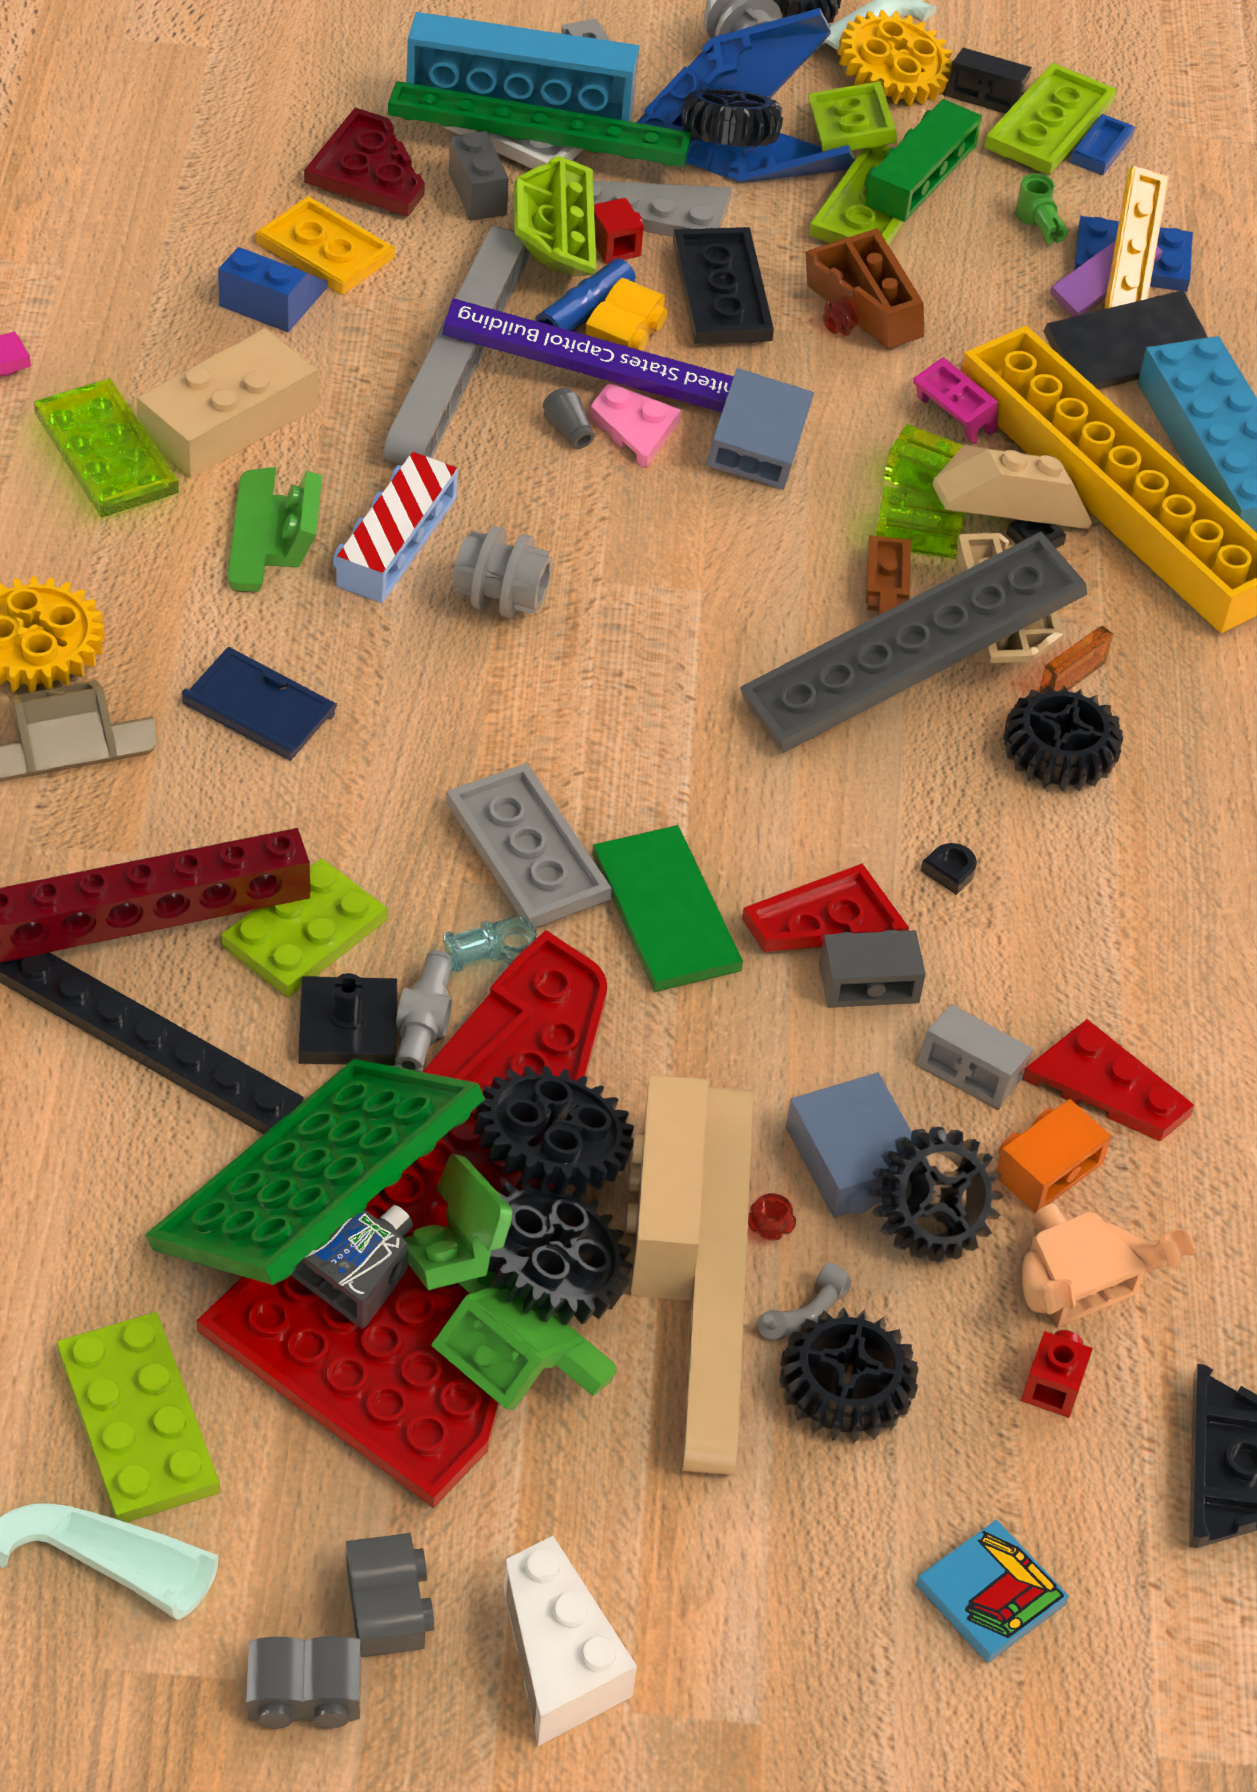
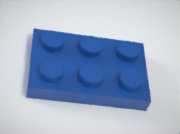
M1080 215L1074 270L1116 241L1119 221ZM1160 227L1157 246L1163 252L1161 258L1153 265L1150 287L1188 291L1191 275L1193 232L1183 231L1178 228Z

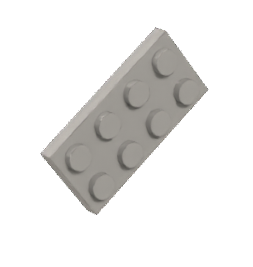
M528 763L447 791L446 804L528 930L611 900V886Z

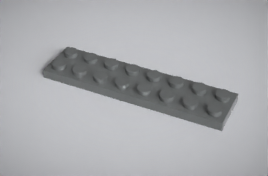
M1039 532L741 686V693L745 702L784 753L1086 596V582L1045 535Z

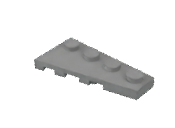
M593 181L594 204L627 198L634 211L640 213L645 232L673 237L674 229L721 228L732 193V187Z

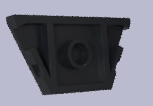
M1198 1363L1193 1374L1189 1547L1193 1548L1203 1547L1257 1531V1394L1243 1386L1238 1391L1230 1388L1211 1376L1212 1368Z

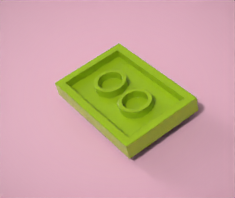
M881 81L808 93L809 108L822 152L849 145L851 150L863 148L878 150L886 147L888 144L898 143L896 127Z
M321 858L310 866V899L252 910L221 934L222 946L289 998L302 988V976H317L388 920V908Z

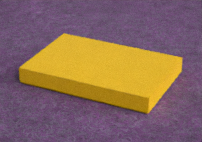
M309 196L256 231L257 244L300 270L327 281L330 288L342 295L395 258L394 246Z

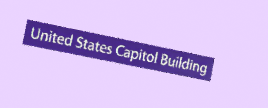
M455 298L452 299L442 331V335L718 412L723 411L734 376Z

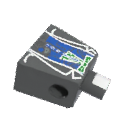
M396 1205L388 1208L378 1219L364 1210L359 1215L348 1219L332 1233L330 1240L324 1246L313 1250L299 1262L291 1276L361 1329H364L407 1271L408 1244L402 1237L413 1228L412 1220L402 1208Z

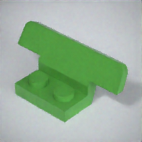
M276 467L252 469L241 475L228 569V581L233 590L259 592L263 584L265 566L300 567L316 536L322 475L306 470L299 486L293 484L287 497L273 495Z
M455 1154L448 1158L436 1189L449 1204L446 1210L448 1227L443 1228L440 1225L424 1226L415 1230L413 1236L404 1238L408 1244V1265L428 1290L486 1276L491 1251L504 1247L512 1221V1208L466 1157Z
M487 1272L486 1276L458 1283L470 1295L463 1299L431 1345L500 1405L510 1410H514L544 1368H552L556 1365L592 1396L609 1385L616 1373V1366L613 1361L568 1324L563 1325L555 1313L546 1322L542 1319L540 1308L534 1306L528 1314L524 1313V1300L519 1297L514 1301L507 1302L505 1299L509 1289L505 1285L501 1287H492L490 1285L496 1276L495 1272Z

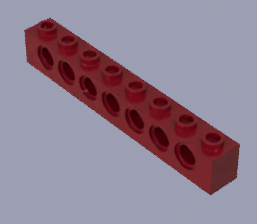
M293 828L1 887L0 963L310 899V861L299 829Z

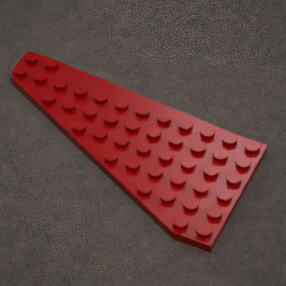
M545 930L501 974L490 987V994L422 1072L478 1083L482 1092L485 1086L491 1087L495 1076L505 1080L507 1070L511 1069L522 1076L525 1066H529L536 1075L542 1073L544 1066H548L554 1076H560L563 1069H566L569 1072L570 1080L577 1081L582 1076L587 1077L606 1005L607 980L604 972L593 960ZM475 1108L470 1112L469 1118L464 1123L453 1127L438 1140L435 1148L430 1153L419 1157L402 1172L401 1178L396 1183L385 1187L367 1203L365 1210L378 1219L392 1205L402 1208L409 1215L413 1223V1228L402 1237L405 1238L413 1236L415 1230L424 1226L440 1225L443 1228L448 1227L446 1210L449 1204L436 1189L447 1160L452 1154L466 1157L497 1192H500L506 1182L515 1187L522 1173L515 1170L504 1174L502 1172L505 1165L504 1160L492 1162L488 1160L491 1148H480L478 1143L481 1135L473 1131L476 1119H474ZM531 1178L528 1182L533 1187L537 1180ZM549 1183L548 1189L553 1190L556 1184ZM408 1265L405 1275L369 1324L364 1329H361L291 1275L274 1285L241 1277L196 1320L197 1332L432 1508L488 1452L500 1404L431 1346L463 1299L470 1295L458 1283L428 1290Z

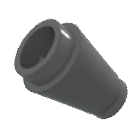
M560 388L545 398L543 402L545 419L575 449L584 448L594 440L595 434L592 431L577 393L571 392L569 388Z

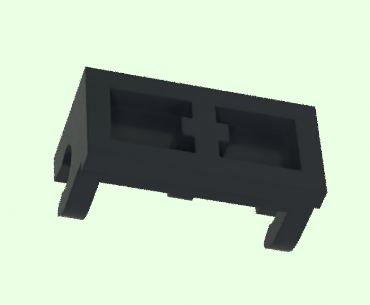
M963 47L952 62L945 96L1007 113L1025 93L1023 89L1030 77L1032 67Z

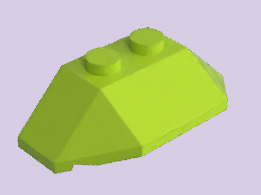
M556 156L550 159L547 164L537 166L516 178L514 182V234L540 264L547 266L551 270L561 271L574 277L593 275L596 271L593 169L564 157Z

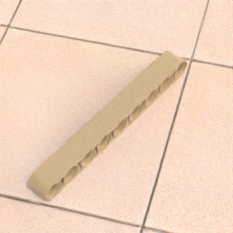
M708 1087L700 1238L691 1296L682 1471L735 1475L754 1103V1091Z

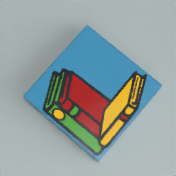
M997 1519L919 1575L916 1586L987 1663L991 1662L1064 1607L1069 1598V1595Z

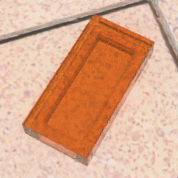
M1102 625L1046 664L1039 692L1041 693L1046 685L1050 686L1054 691H1059L1065 685L1069 691L1106 664L1113 633Z

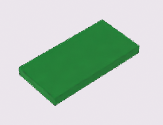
M679 825L593 844L592 856L597 867L612 888L611 898L654 992L742 971L743 960Z

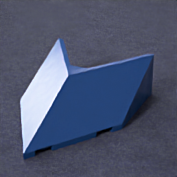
M814 9L710 38L701 48L703 51L688 67L684 66L645 108V113L636 123L684 131L681 118L682 106H684L687 94L698 89H735L759 93L761 96L772 98L831 34L830 26L821 9ZM779 132V138H777L776 142L766 146L759 145L756 148L751 146L743 148L740 146L730 147L723 144L717 145L713 142H704L702 139L691 137L686 164L740 183L848 170L856 157L849 145L822 152L820 146Z

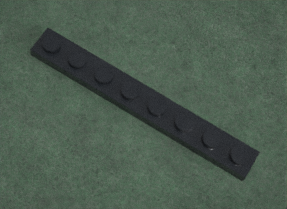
M50 952L0 963L1 984L262 1134L269 1131L304 1101V1097Z

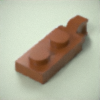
M869 535L865 603H867V610L877 611V616L909 600L911 539Z

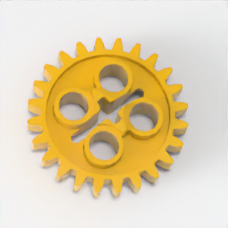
M880 10L878 17L871 11H867L865 18L856 15L854 22L849 21L847 23L846 29L843 30L839 40L840 45L837 54L841 56L839 64L847 66L845 75L856 76L854 85L881 81L885 97L890 96L895 105L898 104L899 99H904L908 106H912L914 99L923 105L927 97L934 101L938 93H944L953 62L950 59L952 50L944 49L945 39H935L936 30H924V21L916 25L912 23L913 18L911 15L907 16L904 20L900 19L898 11H895L892 17H888L884 10Z
M36 576L31 577L28 585H23L18 578L13 579V587L7 588L0 583V685L5 681H9L12 692H15L21 684H27L29 692L35 691L37 684H43L46 689L53 688V681L56 680L67 686L70 685L69 675L71 673L83 678L85 676L84 665L89 667L96 666L95 655L103 654L102 642L105 641V628L102 611H97L95 599L86 600L85 590L81 589L72 593L70 582L64 583L59 588L55 587L53 577H50L44 585L38 584Z

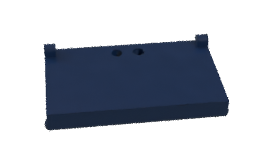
M227 647L190 690L185 688L181 693L183 704L289 761L296 756L327 718L332 719L334 717L337 703L231 647Z

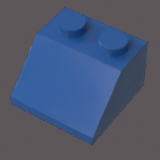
M237 247L218 268L219 306L288 333L328 288V282L321 278L241 247Z

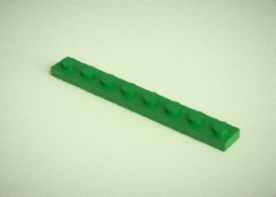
M396 81L388 101L387 115L401 117L405 120H419L436 123L444 127L453 126L475 130L476 132L487 131V133L510 136L518 140L527 139L549 143L553 146L573 147L592 153L601 152L623 156L627 159L658 162L666 166L685 167L691 145V132Z

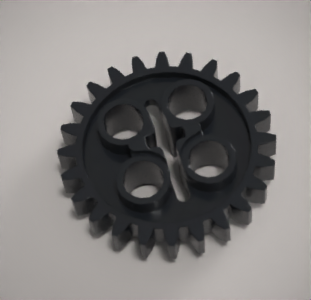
M525 1066L522 1076L510 1069L507 1070L505 1080L495 1076L491 1087H484L482 1093L485 1100L476 1108L474 1114L476 1123L473 1131L481 1135L478 1143L480 1148H491L488 1157L490 1162L505 1161L502 1171L504 1174L517 1170L522 1173L520 1183L525 1184L531 1178L538 1180L539 1189L542 1191L547 1188L549 1183L556 1184L560 1194H565L568 1185H573L580 1194H584L588 1183L600 1190L605 1179L614 1182L618 1172H624L633 1148L634 1139L631 1136L634 1125L626 1123L629 1115L628 1111L615 1110L619 1099L617 1097L603 1098L604 1087L602 1085L592 1089L587 1087L586 1076L573 1081L570 1080L568 1070L563 1069L560 1076H554L548 1066H544L542 1073L536 1075L529 1066Z
M520 1180L515 1187L506 1182L498 1194L512 1208V1221L504 1247L491 1251L487 1272H495L496 1276L490 1285L492 1287L505 1285L509 1289L505 1299L507 1302L514 1301L518 1297L524 1300L523 1312L526 1314L534 1306L540 1308L542 1319L546 1322L553 1313H557L563 1325H567L573 1316L581 1324H586L591 1315L600 1319L607 1309L612 1310L630 1283L627 1275L633 1268V1264L625 1260L631 1252L630 1247L618 1244L624 1235L623 1230L610 1229L608 1227L613 1216L611 1214L599 1216L595 1212L598 1207V1201L593 1200L588 1204L581 1202V1194L577 1190L570 1196L566 1193L560 1194L556 1185L553 1190L548 1189L547 1186L542 1191L539 1189L538 1180L533 1187L529 1182L525 1184L520 1183Z

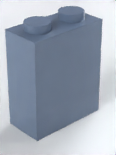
M736 368L706 465L784 490L814 392Z
M879 1072L791 1098L786 1122V1129L834 1218L850 1212L853 1214L863 1213L873 1205L882 1203L881 1198L872 1197L869 1193L872 1188H882L883 1182L877 1179L872 1172L876 1168L888 1169L889 1166L884 1162L881 1154L885 1151L897 1152L895 1140L899 1137H907L911 1140L912 1132ZM909 1179L906 1186V1199L909 1198L912 1191Z

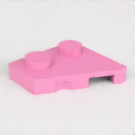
M609 382L590 407V419L601 429L609 432L611 439L620 447L629 446L637 454L636 462L644 468L648 467L679 424L681 410Z

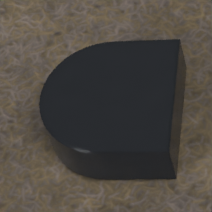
M947 843L937 847L923 860L921 872L957 895L972 881L977 860L974 853L966 846L957 843Z

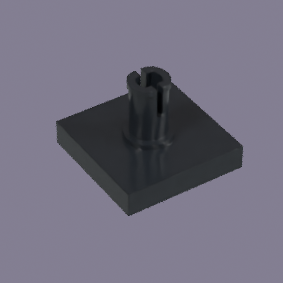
M351 973L342 974L338 977L302 976L299 1064L347 1065L353 1059L395 1066L397 978H363Z

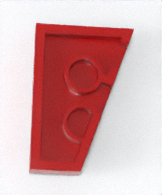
M863 863L743 908L742 914L743 922L764 952L822 947L824 935L843 932L909 931V926Z
M1088 1019L1028 1065L1022 1077V1080L1035 1086L1042 1082L1062 1091V1098L1066 1100L1071 1099L1077 1105L1080 1100H1083L1103 1109L1106 1112L1107 1118L1160 1142L1192 1115L1195 1106Z

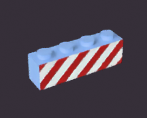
M415 452L410 454L402 466L398 465L394 469L386 489L376 494L372 507L365 518L360 517L357 520L346 544L341 543L336 549L333 558V567L336 568V587L383 603L456 500L458 468Z

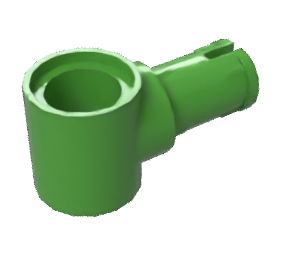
M1038 173L1029 174L1023 177L1015 211L1016 217L1026 224L1037 225L1048 244H1053L1054 240L1056 243H1059L1066 238L1068 229L1059 218L1057 205L1052 199L1055 184L1046 175Z

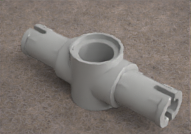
M429 952L426 956L419 981L413 984L412 989H403L396 1019V1029L399 1030L402 1040L395 1060V1067L422 1072L429 1046L434 1044L437 1038L444 1039L452 1007V997L449 996L446 987L453 966V960L445 952Z

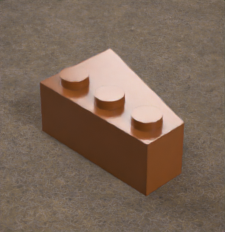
M878 228L805 251L807 286L889 349L924 337V302Z

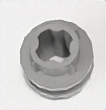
M707 0L705 10H703V26L709 38L782 18L780 8L773 0Z
M493 526L488 534L471 530V533L465 537L457 556L453 574V585L455 588H458V593L471 597L472 608L484 610L489 605L491 599L495 598L499 600L500 616L513 618L518 610L535 614V611L541 607L547 593L553 560L552 557L548 556L549 551L535 547L534 536L522 534L517 539L515 545L510 546L507 545L505 528Z

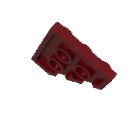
M356 107L304 170V183L407 217L425 195V182L420 173H415L412 167V159L402 141L398 142L395 137L394 127L390 119Z

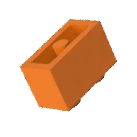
M1068 1099L1055 1110L1051 1107L1045 1109L1035 1119L1029 1129L1021 1135L1018 1132L1011 1134L1001 1144L998 1150L1000 1158L996 1169L1001 1175L998 1180L1036 1213L1103 1164L1112 1135L1071 1099Z

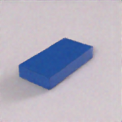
M1101 114L1073 150L1070 163L1104 176L1133 138L1135 127Z

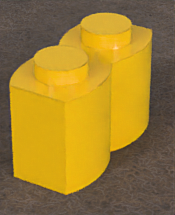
M621 278L610 290L605 301L601 302L586 323L585 335L644 351L649 336L654 330L659 331L665 323L667 317V309L664 308L665 295L628 279Z

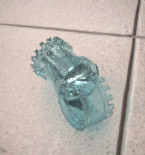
M513 916L508 919L493 923L484 921L481 922L479 928L454 934L451 931L443 933L445 951L450 950L448 955L452 957V970L455 973L462 971L464 965L488 958L491 962L502 960L511 964L537 938L536 927H534L532 921L529 923L527 918L521 920V916H517V919H513ZM519 934L526 937L529 942L525 946L515 948L507 946L503 940L509 935Z

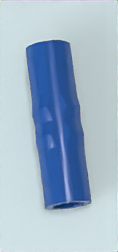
M616 258L589 278L583 279L576 287L569 289L563 297L539 313L535 319L537 322L574 331L588 321L595 308L605 301L610 290L621 278L635 282V272L628 262Z

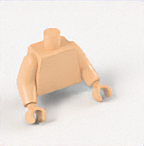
M1049 1204L1039 1209L1032 1217V1222L1039 1233L1033 1237L1030 1251L1023 1258V1294L1027 1306L1033 1312L1050 1314L1058 1328L1137 1295L1144 1273L1166 1265L1176 1267L1181 1263L1182 1256H1192L1196 1254L1187 1229L1180 1228L1169 1231L1162 1235L1160 1240H1145L1114 1224L1104 1222L1098 1214L1092 1212L1067 1221L1056 1204Z

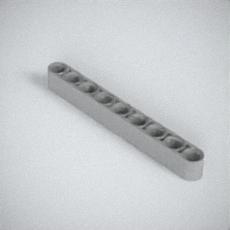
M497 226L490 228L455 299L501 312L504 311L530 254V251L514 234V230ZM443 322L388 432L384 447V460L386 462L403 465L412 452L433 458L486 349L485 346L442 335Z

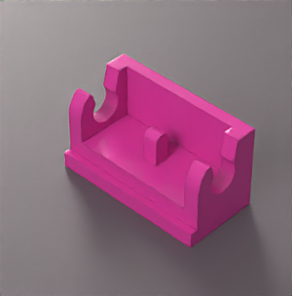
M944 357L913 378V384L917 386V397L925 404L928 403L930 397L965 426V436L973 444L977 443V432L981 426L989 436L998 430V401Z

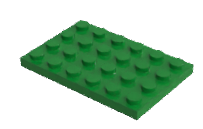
M353 1059L153 1227L145 1236L153 1251L274 1285L289 1277L294 1272L295 1266L313 1250L324 1246L330 1240L331 1234L348 1219L362 1213L367 1203L381 1190L396 1183L401 1178L402 1172L414 1161L430 1153L435 1148L436 1142L453 1127L464 1123L469 1118L470 1112L481 1104L485 1097L478 1083Z

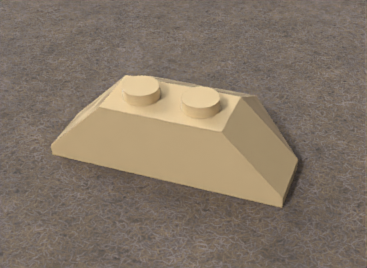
M964 445L935 477L932 483L945 510L1089 529L1092 524L1063 464L1052 456H1037L1019 453L1014 450L1003 451Z
M1001 533L958 534V574L1012 547L1008 545L1009 540ZM1058 611L973 654L975 662L1009 663L1031 662L1063 640L1064 632Z

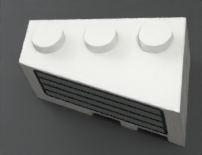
M554 1536L507 1558L503 1591L523 1673L526 1696L534 1723L537 1746H540L633 1697L637 1665Z

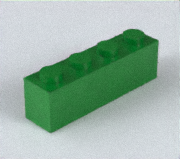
M942 99L932 110H927L921 122L914 129L910 128L906 132L900 144L896 148L891 147L884 160L877 167L873 166L869 170L864 183L865 188H867L865 205L906 222L977 146L982 115L945 99Z

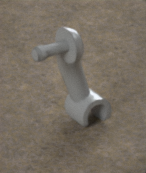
M834 1263L825 1264L816 1280V1284L822 1289L813 1301L806 1307L797 1310H769L764 1312L758 1320L759 1333L770 1340L780 1339L792 1335L793 1331L800 1332L801 1325L805 1322L806 1318L817 1323L818 1316L821 1315L823 1310L828 1312L837 1299H842L849 1292L851 1279L847 1272Z

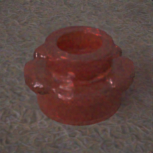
M841 298L833 303L829 301L825 304L823 322L826 328L833 334L840 332L843 336L850 335V330L857 326L859 322L858 313L852 303L847 299Z
M768 1193L760 1196L752 1204V1212L748 1214V1226L753 1232H758L763 1239L779 1240L783 1234H790L794 1230L796 1218L793 1216V1207L784 1196ZM767 1218H773L776 1221L770 1222L767 1220Z

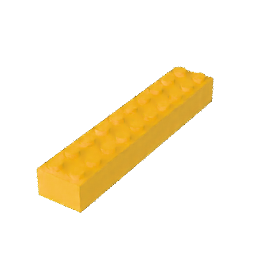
M1027 325L964 352L961 372L998 401V427L1027 454L1037 456L1048 455L1060 460L1074 484L1084 507L1217 631L1222 634L1257 616V533Z

